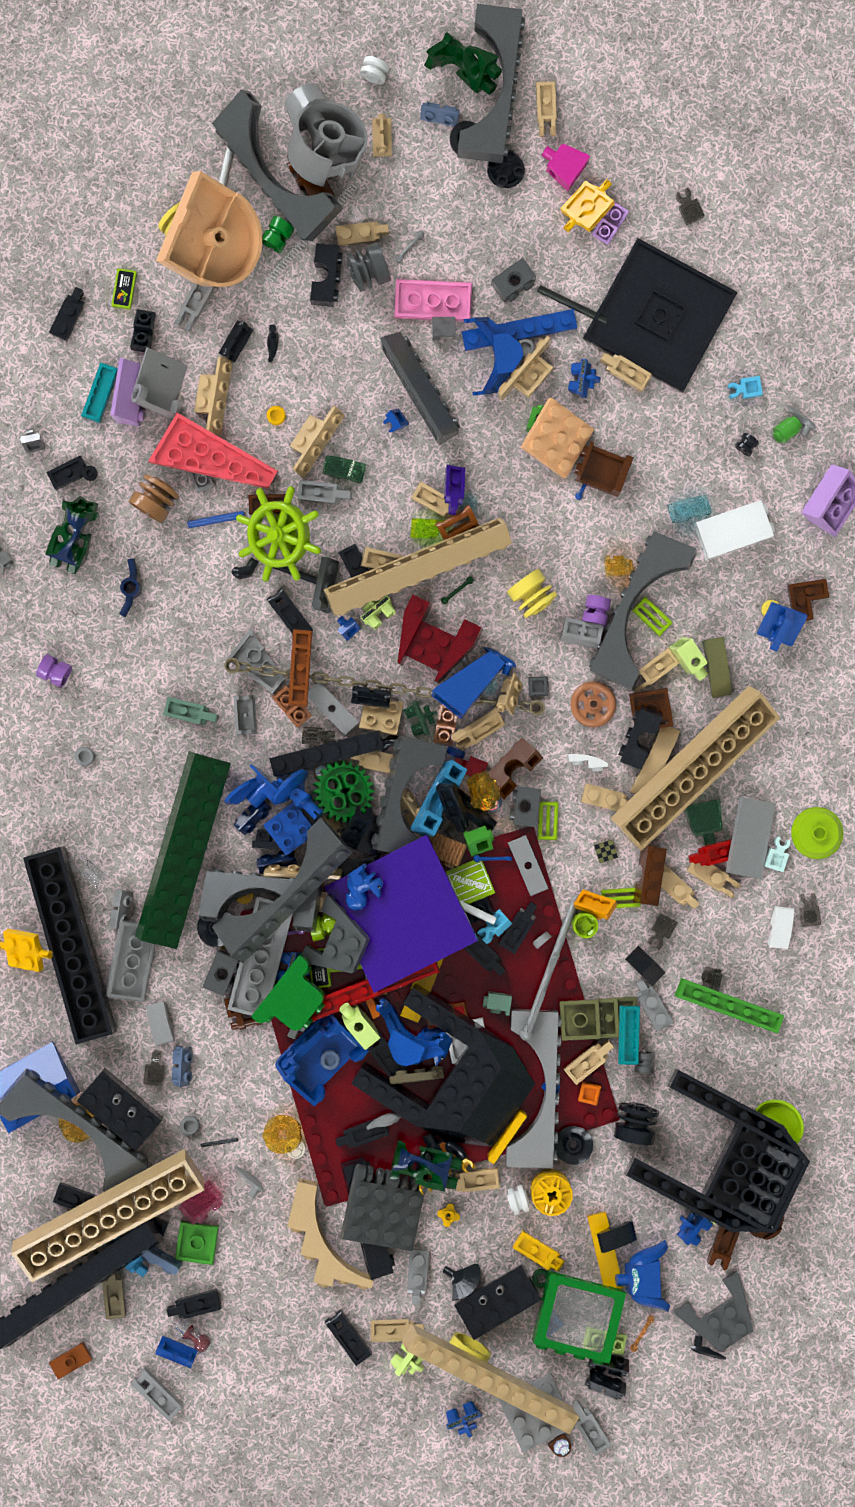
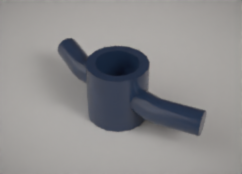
M135 558L127 560L130 575L120 585L121 592L126 596L125 603L119 612L123 617L127 616L132 607L133 598H137L142 592V586L137 581ZM129 583H133L136 586L135 592L131 594L126 592Z

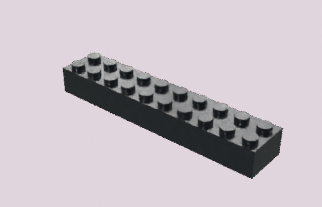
M58 847L23 857L48 949L53 952L51 953L53 954L51 959L75 1045L114 1034L117 1028L108 997L105 996L106 989L66 847Z

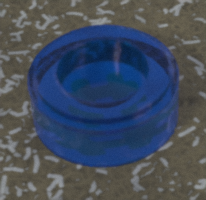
M448 746L446 750L447 754L464 759L466 752Z

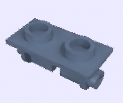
M427 101L421 105L420 120L441 123L446 126H455L458 124L460 110L457 107L445 105L443 109H440V104Z
M175 1046V1050H173V1064H179V1067H172L171 1081L174 1086L184 1087L190 1085L192 1079L190 1068L193 1060L192 1047L190 1046L185 1048L183 1046Z

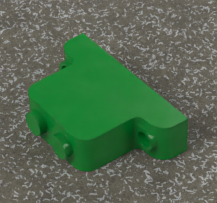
M303 954L296 958L251 1017L256 1022L269 1023L275 1016L293 1031L309 1027L313 1021L312 1015L315 1012L319 1014L325 1006L323 1003L325 993L306 977L312 969L308 958Z

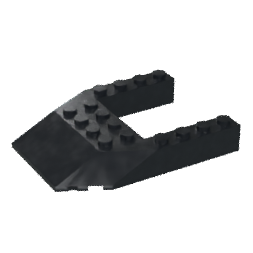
M415 983L405 998L403 1005L467 1045L429 1104L401 1085H391L390 1079L365 1062L354 1076L351 1084L410 1123L441 1138L458 1143L494 1147L534 1087L535 1082L511 1044Z
M675 1069L667 1087L735 1122L701 1193L633 1156L623 1174L731 1232L776 1233L810 1163L809 1159L787 1132L784 1125Z

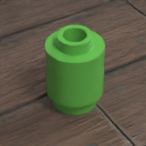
M795 416L787 417L773 428L774 433L772 435L778 443L782 442L785 444L800 432L802 425Z

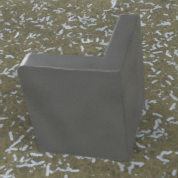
M432 317V340H440V337H455V317Z

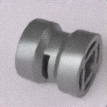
M639 1051V1065H634V1071L638 1073H653L654 1066L652 1065V1060H654V1052L647 1051V1054Z

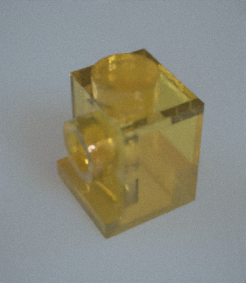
M610 555L604 557L605 577L628 576L630 571L633 570V561L624 559L622 555L613 556V559H610Z

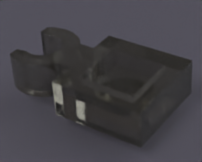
M689 188L685 189L686 197H681L679 192L676 193V200L682 204L678 209L686 226L705 216L697 198L691 200Z
M810 893L811 899L809 901L805 900L804 894H800V900L804 904V907L799 908L801 927L821 925L819 906H813L816 899L814 893Z
M660 913L651 929L656 933L648 939V944L651 945L652 941L657 939L659 941L657 948L661 949L663 938H670L678 922Z

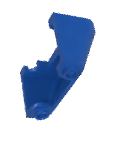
M334 1014L315 1020L277 1059L275 1066L284 1081L315 1107L324 1099L326 1092L324 1085L349 1059L354 1062L363 1060L369 1050H365L346 1026ZM326 1050H334L339 1054L340 1063L333 1070H327L321 1065V1055Z

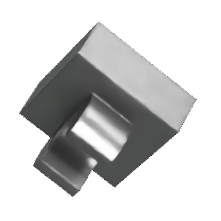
M33 428L26 429V436L20 437L21 444L26 453L45 449L43 439L39 433L34 434Z

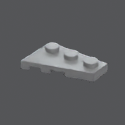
M251 629L227 658H236L240 662L250 663L252 667L257 668L262 665L276 667ZM240 664V669L248 670L246 669L247 665ZM263 668L265 669L263 673L274 674L272 673L274 669ZM254 670L246 673L272 694L284 681L282 674L271 677L261 675L259 671Z

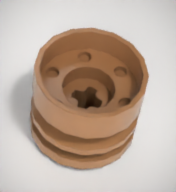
M145 474L143 479L149 485L142 482L139 483V486L145 492L142 494L134 491L128 502L144 514L149 513V517L163 524L169 514L163 507L164 504L173 507L175 504L168 498L171 497L178 500L180 496L170 485L161 479Z

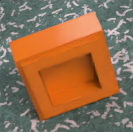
M375 998L367 1000L366 1003L372 1018L379 1017L380 1014L376 1011L377 1003Z
M582 1081L578 1101L597 1106L601 1085Z

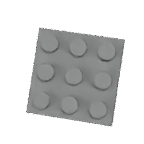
M551 1373L528 1383L563 1401ZM499 1399L522 1452L565 1433Z

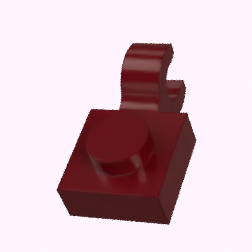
M472 756L469 757L468 761L455 757L454 761L468 769L465 775L482 781L488 762Z

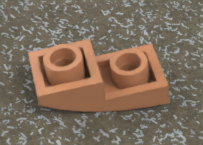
M286 684L271 696L297 728L312 716L305 707L288 706L289 687Z
M441 703L434 742L452 745V735L455 733L458 716Z

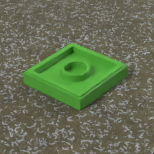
M181 1220L175 1260L213 1265L219 1226Z

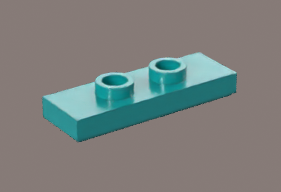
M100 362L81 417L101 423L116 381L118 368Z
M620 1005L618 1064L639 1065L640 1006Z

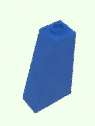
M489 651L435 687L431 696L462 719L505 665L503 657L498 653Z

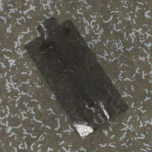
M705 966V971H703L701 976L702 986L713 989L714 986L720 987L723 975L721 969Z

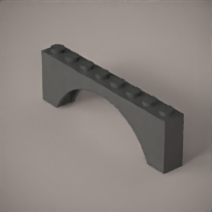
M477 4L474 31L490 44L498 56L503 73V87L495 106L487 116L475 125L460 131L457 158L503 163V157L508 155L509 144H505L506 138H510L511 132L508 120H512L514 108H510V103L515 102L516 90H512L513 84H517L518 72L515 71V66H519L521 54L517 53V50L522 48L523 36L519 34L520 30H524L525 18L522 17L523 9Z
M241 89L212 123L216 128V133L228 143L227 147L230 151L236 153L240 164L251 172L250 176L253 180L259 182L263 193L274 201L273 205L275 208L282 211L285 215V220L297 230L296 234L302 240L314 241L342 211L343 207L330 193L323 192L317 195L301 196L283 187L272 176L263 160L258 141V121L262 106L250 91Z
M655 531L652 536L649 535L645 542L646 549L644 553H640L637 559L636 571L632 570L629 577L631 582L628 588L625 587L621 594L623 599L620 605L617 604L613 611L612 623L608 622L605 628V633L607 634L604 640L601 639L600 645L597 646L599 651L596 657L593 656L589 663L592 674L631 691H634L641 676L640 671L629 655L626 641L627 622L631 609L640 594L659 578L673 572L690 570L697 554L696 548Z
M320 817L307 831V849L304 861L297 876L287 890L273 903L255 913L244 916L225 914L212 929L230 955L244 963L353 852L333 827Z
M26 1068L0 1098V1115L8 1121L31 1115H47L67 1120L81 1128L96 1144L103 1159L105 1170L104 1192L148 1168V1157L145 1153L135 1151L112 1130L103 1126L102 1122L95 1116L91 1117L87 1114L84 1107L81 1105L77 1106L68 1095L58 1092L52 1083H46L42 1080L41 1076L34 1070L30 1071Z

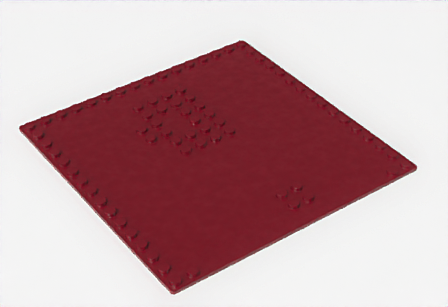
M526 827L495 836L494 840L491 841L493 849L478 854L480 857L512 856L511 861H482L495 891L494 894L489 895L495 912L500 909L512 921L517 911L521 907L525 909L530 901L537 905L533 913L536 916L535 922L515 954L498 944L505 931L499 937L496 934L493 935V939L488 943L502 959L499 964L506 971L501 976L494 969L489 972L468 952L461 949L443 958L440 972L437 974L430 992L447 1004L466 1002L468 1017L470 1019L483 1017L485 1028L515 1048L517 1055L524 1063L529 1075L533 1078L535 1085L519 1108L526 1112L527 1117L510 1141L524 1133L538 1115L544 1097V1090L541 1088V1085L545 1082L543 1067L535 1050L520 1035L511 1031V1008L532 1009L562 927L561 917L534 827ZM526 835L548 886V889L532 896L528 892L508 842ZM467 847L459 866L473 860L474 856L471 857ZM526 862L524 867L526 869L531 868V863ZM443 865L445 871L452 869ZM254 907L241 911L240 915L252 914ZM319 912L318 915L322 917L324 912ZM293 915L288 931L296 930L293 926ZM479 920L471 924L476 934L481 928L488 926L485 920ZM306 931L304 934L287 935L283 953H303L307 945H311L316 949L325 948L329 936L325 935L324 939L313 941L311 933ZM548 931L552 937L537 949L533 942ZM565 938L559 959L555 965L540 1010H557L558 1015H560V1001L584 999L567 938ZM280 961L278 971H287L288 964L281 963ZM357 969L355 973L343 971L330 972L332 986L320 989L324 991L325 995L366 980L363 969ZM309 973V976L306 977L311 981V975ZM413 983L387 992L386 995L375 997L378 1005H380L381 1002L379 1001L382 998L392 1004L404 1027L414 1036H417L423 1028L428 1027L427 1019L422 1016L418 1023L400 1016L404 1007L403 1002L410 992ZM488 991L511 994L510 1015H505V1011H502L501 1014L491 1013L490 1009L483 1007L484 995L488 996ZM366 1001L357 1004L389 1042L391 1036L384 1018L380 1015L373 1019ZM340 1011L333 1013L344 1024L341 1017L343 1014ZM274 1016L271 1022L282 1055L303 1032L299 1031L295 1039L288 1037L290 1028ZM558 1027V1035H561V1046H557V1054H560V1066H557L556 1073L560 1074L559 1105L555 1104V1112H558V1124H555L554 1131L559 1133L568 1126H580L585 1130L617 1122L619 1120L618 1112L604 1064L582 1080L601 1085L597 1106L578 1101L582 1081L576 1085L564 1071L567 1065L592 1045H595L597 1040L562 1041L561 1027ZM376 1041V1042L373 1044L374 1047H375L377 1044H379L380 1042H379V1041ZM450 1050L447 1056L437 1065L443 1067V1079L399 1085L429 1104L455 1065L452 1064ZM370 1051L361 1061L354 1062L349 1059L324 1085L326 1090L324 1099L315 1107L290 1086L325 1206L348 1201L349 1196L340 1163L363 1157L373 1167L372 1180H374L378 1168H383L384 1171L386 1169L391 1170L398 1140L404 1142L407 1150L416 1155H421L420 1146L427 1147L422 1137L430 1132L415 1126L403 1117L399 1119L398 1123L387 1126L390 1133L388 1136L354 1148H348L347 1144L337 1147L335 1138L344 1135L343 1130L385 1114L395 1113L351 1084L364 1062L388 1077ZM426 1059L419 1065L412 1064L406 1066L408 1069L407 1074L414 1073L413 1070L423 1068H425V1072H428L431 1067L435 1066L434 1059ZM434 1134L437 1141L442 1139L441 1137ZM455 1142L463 1147L469 1160L473 1163L487 1160V1154L492 1149L489 1146ZM506 1148L501 1153V1155L506 1154ZM417 1162L412 1164V1170L416 1171ZM408 1175L407 1183H409L410 1178H411V1176H409V1175Z

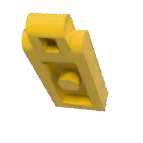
M524 1230L521 1231L512 1246L513 1249L549 1271L553 1268L559 1272L565 1262L559 1257L560 1253Z

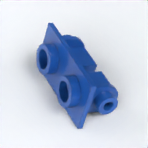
M162 1336L155 1354L191 1368L198 1350Z

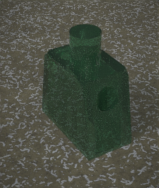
M720 799L688 806L683 813L693 836L703 835L705 846L715 844L714 832L723 829Z

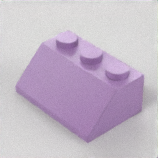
M119 358L110 415L117 423L140 426V421H144L145 410H142V406L131 401V395L141 364L124 358Z
M832 464L801 513L808 521L836 537L855 507V476L850 470Z

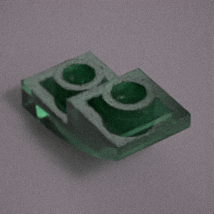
M327 455L322 474L339 480L344 478L360 484L363 482L366 464Z

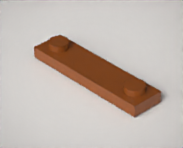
M293 629L288 706L308 707L312 631Z

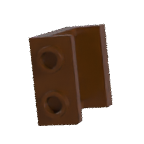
M591 441L589 446H584L581 457L584 458L582 464L578 463L574 474H577L575 481L618 497L634 457L626 455L625 458L593 446L594 442Z

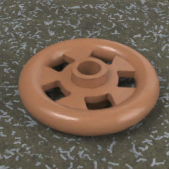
M587 682L580 685L574 691L570 703L571 711L575 719L582 725L599 727L609 722L616 710V699L611 689L600 682ZM592 689L593 695L586 697L584 692ZM601 692L607 697L604 701L598 696ZM578 701H584L585 709L579 710ZM591 701H596L597 706L595 708L590 706ZM603 706L608 708L605 715L599 713ZM587 712L595 714L594 720L586 718Z

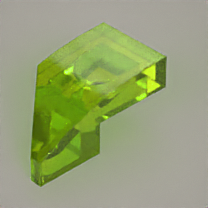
M412 518L410 537L416 539L436 538L439 535V531L435 524L445 520Z

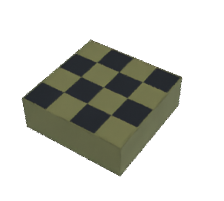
M612 839L594 845L599 863L618 858Z

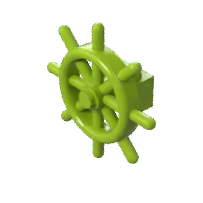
M293 486L287 488L284 501L268 502L263 489L258 488L256 494L261 506L255 510L251 518L240 514L236 516L238 522L248 526L247 538L249 546L240 550L238 554L243 558L253 553L260 562L265 564L262 575L264 582L269 581L273 567L287 566L295 581L300 580L301 576L295 563L304 556L306 551L317 555L321 553L320 547L310 543V529L308 522L316 519L319 513L318 511H312L304 516L298 507L291 504L295 492ZM280 509V514L275 517L272 510ZM265 516L271 527L261 523ZM259 531L266 533L267 536L260 539ZM272 543L268 554L263 547ZM278 547L282 552L284 559L276 558Z

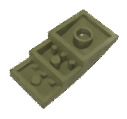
M636 996L560 1001L562 1041L619 1037L620 1005L637 1006Z

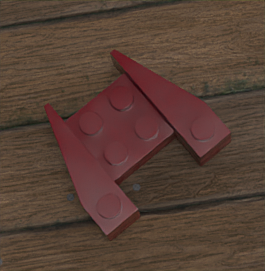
M412 594L404 611L397 663L403 666L406 658L409 657L438 671L434 681L440 684L476 647L483 628L466 619L463 620L456 637L425 622L432 604Z

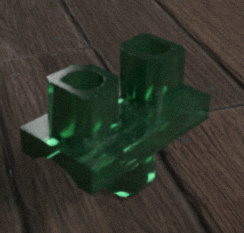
M418 701L412 702L413 705L404 709V713L407 719L417 716L420 722L410 726L413 736L430 734L425 719H428L430 725L434 724L433 716L438 714L437 711L431 712L429 705L423 707L425 711L423 715Z

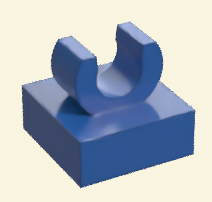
M399 408L390 410L385 414L387 418L383 421V424L389 422L392 424V428L389 430L390 433L409 425V422Z
M341 616L337 620L341 625L337 630L346 641L361 629L352 617L346 620Z

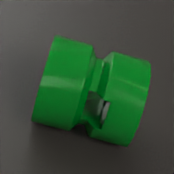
M273 216L268 224L269 230H265L262 235V243L268 248L274 249L273 251L281 253L286 246L285 240L290 239L295 229L284 219Z

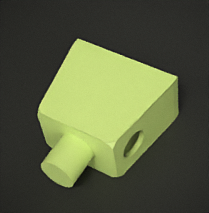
M682 637L669 647L686 673L694 674L699 681L708 675L703 667L707 664V661L692 638ZM692 659L696 661L693 665L691 664Z
M345 1003L340 1007L339 1011L343 1014L341 1017L346 1028L365 1050L380 1039L374 1022L357 1004L351 1007L349 1003Z

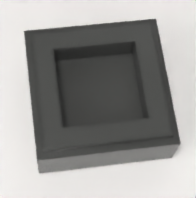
M547 676L528 677L529 696H548Z

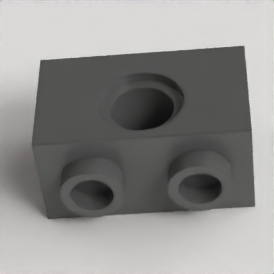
M521 258L494 277L491 285L504 303L508 300L512 302L519 296L518 293L523 289L528 291L535 285L536 275L524 258ZM517 279L520 283L512 285L510 280Z
M517 786V790H513L512 801H515V809L510 811V820H513L514 825L537 826L541 789ZM522 801H527L530 804V809L527 812L520 810V803Z
M218 950L203 988L222 996L226 992L230 993L234 982L231 980L234 974L237 975L239 960L228 953ZM219 969L227 970L228 977L225 979L221 978L218 974Z

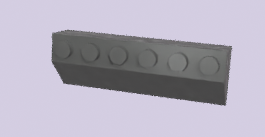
M401 332L381 337V349L438 445L458 435V428L460 426L457 420L449 415L450 409L447 403L440 400L439 395L441 394L437 386H432L429 379L431 377L427 369H422L420 366L421 360L416 352L413 353L410 349L412 345L408 337H403Z

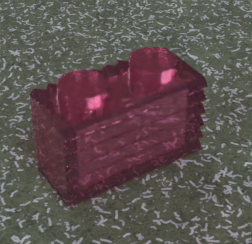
M210 1179L204 1183V1191L185 1200L178 1207L192 1225L197 1222L201 1224L207 1219V1213L211 1209L216 1211L223 1204L224 1195Z

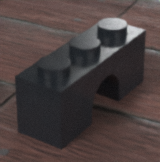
M316 243L315 267L325 269L328 272V276L320 282L312 281L311 305L334 307V302H338L339 290H336V283H340L341 278L338 264H342L343 253L340 252L338 245Z
M641 705L640 710H635L632 718L635 723L633 728H628L625 738H628L626 745L622 744L618 753L621 756L620 762L642 770L649 753V748L641 745L638 737L645 732L656 735L663 718V713Z

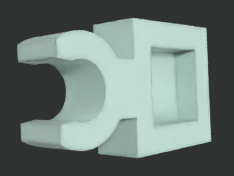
M777 836L774 840L776 848H769L764 866L784 872L789 854L784 853V851L790 846V840L786 839L785 844L781 846L779 843L781 837Z

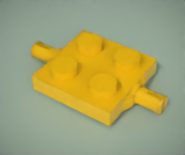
M605 179L600 187L594 186L585 180L560 208L561 212L570 219L563 226L565 231L569 233L575 225H578L591 232L615 205L614 200L605 193L612 185L608 179Z
M9 928L3 931L4 942L0 941V949L6 951L8 966L40 972L44 969L43 958H52V951L42 949L38 934Z

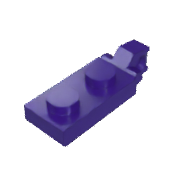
M446 465L444 499L445 503L449 504L448 514L456 515L458 505L462 506L465 493L466 468Z

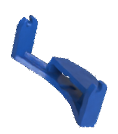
M489 317L463 319L464 323H475L489 339L494 352V368L483 391L472 392V394L476 396L497 393L500 386L507 380L521 361L523 348L514 337L506 333Z
M384 998L379 1001L381 1003L380 1005L377 1004L376 1011L386 1022L391 1036L388 1046L393 1059L398 1064L408 1066L448 1053L453 1040L447 1033L441 1032L439 1034L440 1038H437V1040L427 1041L420 1039L404 1027L392 1004Z

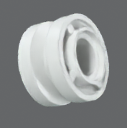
M366 56L363 61L364 66L361 67L359 72L360 76L371 83L384 84L385 75L389 71V65L379 58Z
M522 1185L517 1186L516 1191L513 1188L507 1189L508 1201L511 1211H514V1215H519L520 1210H523L525 1213L530 1212V1203L526 1189H523Z

